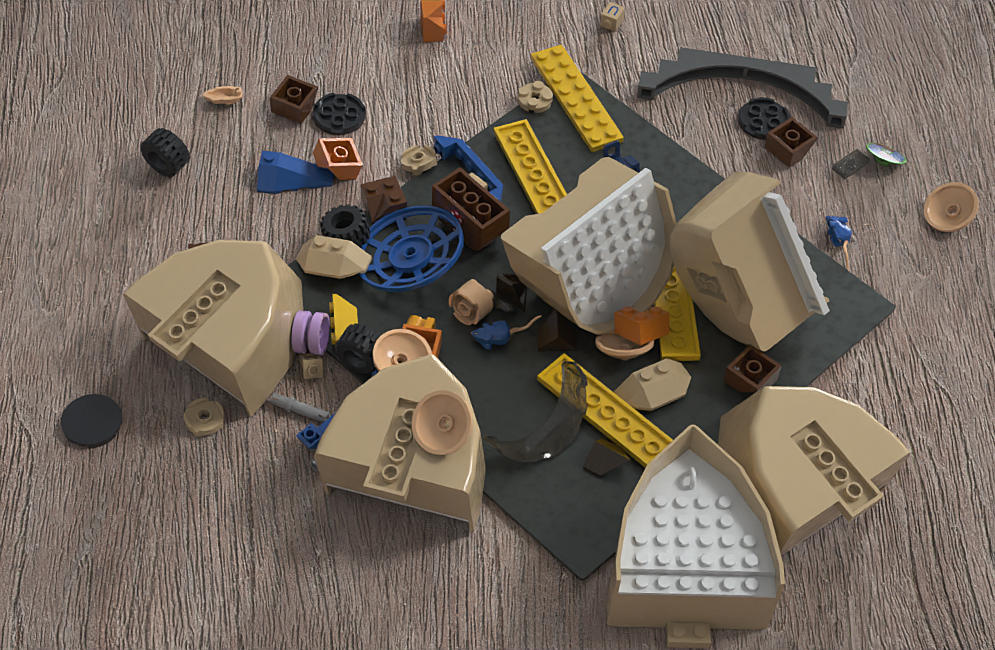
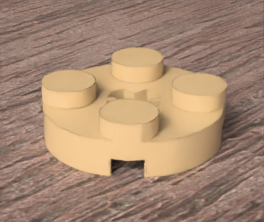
M535 81L519 88L518 103L524 110L529 112L530 109L534 110V113H541L550 108L553 93L542 81Z
M416 145L406 149L402 153V167L404 170L412 172L413 175H420L423 171L436 166L437 159L434 148L428 145H424V148H419Z
M200 398L192 401L187 406L188 409L184 412V422L187 429L194 436L210 435L223 428L224 410L219 402L209 401V398ZM202 414L209 415L207 419H200Z

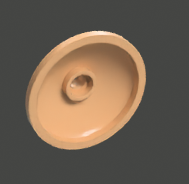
M959 182L943 184L933 190L927 197L924 204V216L928 224L938 231L954 232L970 224L975 218L979 208L978 197L974 190L966 184Z
M394 329L382 334L377 339L372 355L373 362L380 372L386 367L399 364L397 361L407 362L431 355L432 352L429 344L419 334L406 329Z
M615 332L599 334L595 340L596 347L601 352L621 360L636 358L647 353L654 346V340L639 345L615 334Z
M446 390L434 391L422 398L414 410L412 416L413 435L417 443L427 452L437 455L451 454L459 450L468 440L472 430V413L467 402L460 395ZM449 420L450 426L447 428L446 422Z

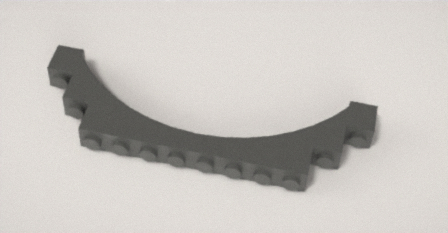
M680 47L678 61L660 60L658 73L641 71L637 98L654 100V97L663 91L688 81L714 77L748 79L774 86L792 94L815 110L824 119L826 126L843 129L848 107L847 101L831 99L832 84L815 82L816 67Z

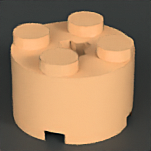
M471 279L450 295L449 306L450 308L453 306L455 310L453 314L460 322L466 325H475L492 311V299L494 296L490 290L485 289L476 280Z

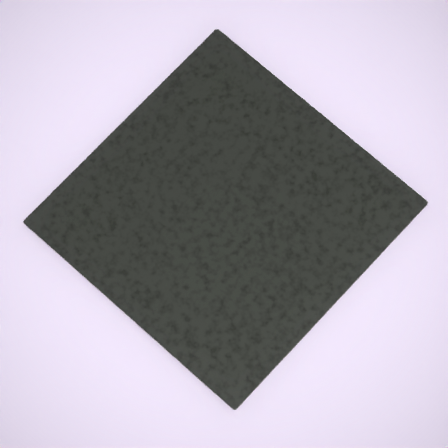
M581 72L624 137L623 142L620 143V156L622 158L628 155L633 156L640 163V172L645 168L651 170L653 181L669 190L677 223L708 193L725 180V178ZM554 94L548 110L534 113V110L529 109L528 112L518 105L465 142L503 184L501 203L510 210L509 228L523 217L536 213L493 133L495 127L527 119L567 194L577 187L579 175L603 158V149L594 152L590 151ZM615 147L609 149V155L615 151ZM456 155L445 160L443 158L437 161L436 166L423 171L422 174L417 175L401 186L407 200V207L432 206L433 184L459 167L468 174L472 172L468 171L465 164ZM365 211L364 213L366 215L369 227H371L372 223L367 212ZM416 215L403 219L406 227L417 224L428 225L431 215ZM439 219L437 220L435 227L442 230L446 236L452 233ZM393 222L383 228L373 239L382 242L390 234L399 230L397 222ZM412 231L408 233L409 236L422 235L424 231ZM431 233L428 238L431 244L442 240L435 233ZM799 233L798 236L804 244L805 253L810 259V265L817 275L816 279L819 286L823 290V296L829 299L827 306L830 311L825 315L815 312L769 350L761 351L781 365L778 380L772 386L807 387L895 310L893 303ZM402 236L395 238L388 245L393 246L402 239ZM501 236L480 251H474L464 243L457 261L444 275L423 287L404 292H386L372 288L361 279L359 274L338 279L305 273L296 260L288 265L302 281L303 311L311 312L312 316L316 312L327 313L329 320L330 317H334V313L330 314L329 302H333V294H337L357 308L359 325L363 324L370 327L380 335L390 330L402 329L403 324L407 323L411 315H417L425 320L428 317L434 318L435 329L442 330V345L438 359L467 389L481 432L486 466L483 493L580 580H585L615 554L624 508L637 486L645 467L625 452L630 460L603 474L601 478L583 469L596 440L605 438L612 443L614 442L537 380V375L565 353L614 392L633 372L661 361L658 339L654 340V346L647 353L636 358L621 360L601 352L596 347L595 342L598 335L580 328L564 316L575 332L576 351H538L537 333L554 308L528 287L525 312L496 294L498 273L515 274L510 266ZM458 237L449 242V252L446 258H452L459 243ZM368 244L365 252L372 256L369 265H373L374 254L377 248ZM444 246L434 250L433 257L441 258ZM382 252L380 263L390 261L389 253ZM428 264L422 268V274L429 271L436 264ZM441 265L434 273L438 272L445 265ZM393 267L382 269L390 277L396 272ZM376 271L365 273L366 277L374 283L382 285L386 282ZM414 272L404 273L399 279L415 277ZM474 279L485 289L493 293V308L477 324L466 325L454 316L455 310L453 306L451 308L449 306V297L463 284ZM416 281L411 283H394L391 286L409 285L416 283ZM693 301L701 356L700 360L677 361L682 363L691 376L685 397L652 411L635 410L673 440L688 426L696 425L718 444L721 416L756 393L738 392L724 382L726 368L748 345L738 342L723 333L703 314ZM541 315L529 328L510 335L509 341L506 344H492V348L489 350L485 349L471 334L472 331L483 328V324L488 323L492 326L493 322L506 321L509 329L521 328L526 326L535 317ZM330 323V335L326 352L364 384L372 378V374L364 375L349 369L338 359L335 353V344H332L331 333H335V329H331Z

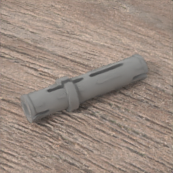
M274 392L272 397L279 401L275 399L270 401L271 405L284 408L289 413L295 412L322 423L327 419L321 417V415L330 417V412L296 401L294 397L288 398Z

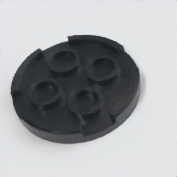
M349 93L347 95L327 94L315 103L313 109V120L316 126L322 131L333 135H345L356 131L363 125L366 117L363 102L358 97Z
M765 97L750 99L749 102L740 108L738 114V122L742 130L748 135L762 140H766L768 132L791 118L790 112L786 107L776 103L774 99Z
M100 394L84 395L73 400L65 408L61 417V427L65 437L71 443L87 446V448L99 447L109 443L116 437L123 423L119 405L113 399Z

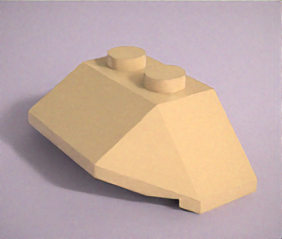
M315 235L304 243L296 257V261L305 273L338 279L350 277L358 273H366L372 260L371 255L352 241Z
M666 358L633 372L614 393L634 409L652 411L685 397L691 376L682 363Z

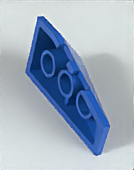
M262 150L258 169L257 192L278 194L282 190L292 189L293 192L298 191V188L305 187L309 189L330 187L333 183L334 174L330 169L318 167L317 164L280 152Z

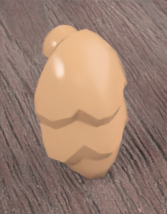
M234 86L216 87L203 93L205 100L214 104L227 105L238 102L243 95L242 89Z

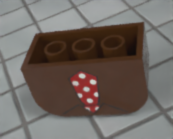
M461 167L432 185V206L445 209L457 218L463 230L464 243L472 250L480 251L509 229L510 210ZM438 218L451 232L456 230L450 222L443 218Z

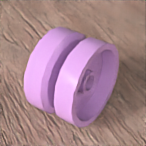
M299 310L294 318L292 327L293 351L306 354L310 350V353L313 355L323 356L326 352L330 335L328 314L316 312L312 316L309 311Z

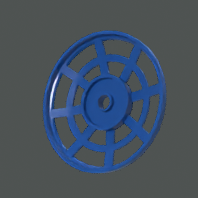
M412 206L394 211L369 227L370 238L367 239V243L362 245L361 248L365 251L368 244L377 248L373 259L374 264L369 265L366 272L376 271L386 282L380 285L370 281L365 273L358 274L372 288L386 292L410 291L430 284L444 275L460 256L464 244L461 225L453 214L435 206ZM416 215H431L428 225L417 224L406 227L403 218ZM440 217L450 222L456 230L446 236L442 230L435 227V224ZM393 222H397L399 230L390 234L382 242L373 239L383 228ZM412 231H424L422 235L409 236L408 233ZM431 233H435L442 240L431 244L428 238ZM402 236V239L393 246L388 245L395 238ZM458 236L459 243L452 258H446L449 252V242ZM444 246L441 258L433 257L434 250ZM382 252L389 253L390 261L380 263ZM428 264H436L429 271L422 274V268ZM441 265H445L438 272L434 273ZM393 267L396 272L390 277L382 269ZM414 272L415 277L399 279L404 273ZM416 281V283L409 285L391 286L394 283H411Z

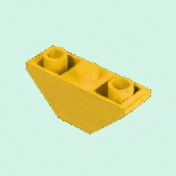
M333 294V302H329L330 314L334 313V317H330L331 329H335V333H331L332 344H336L350 324H358V317L355 306L339 295Z

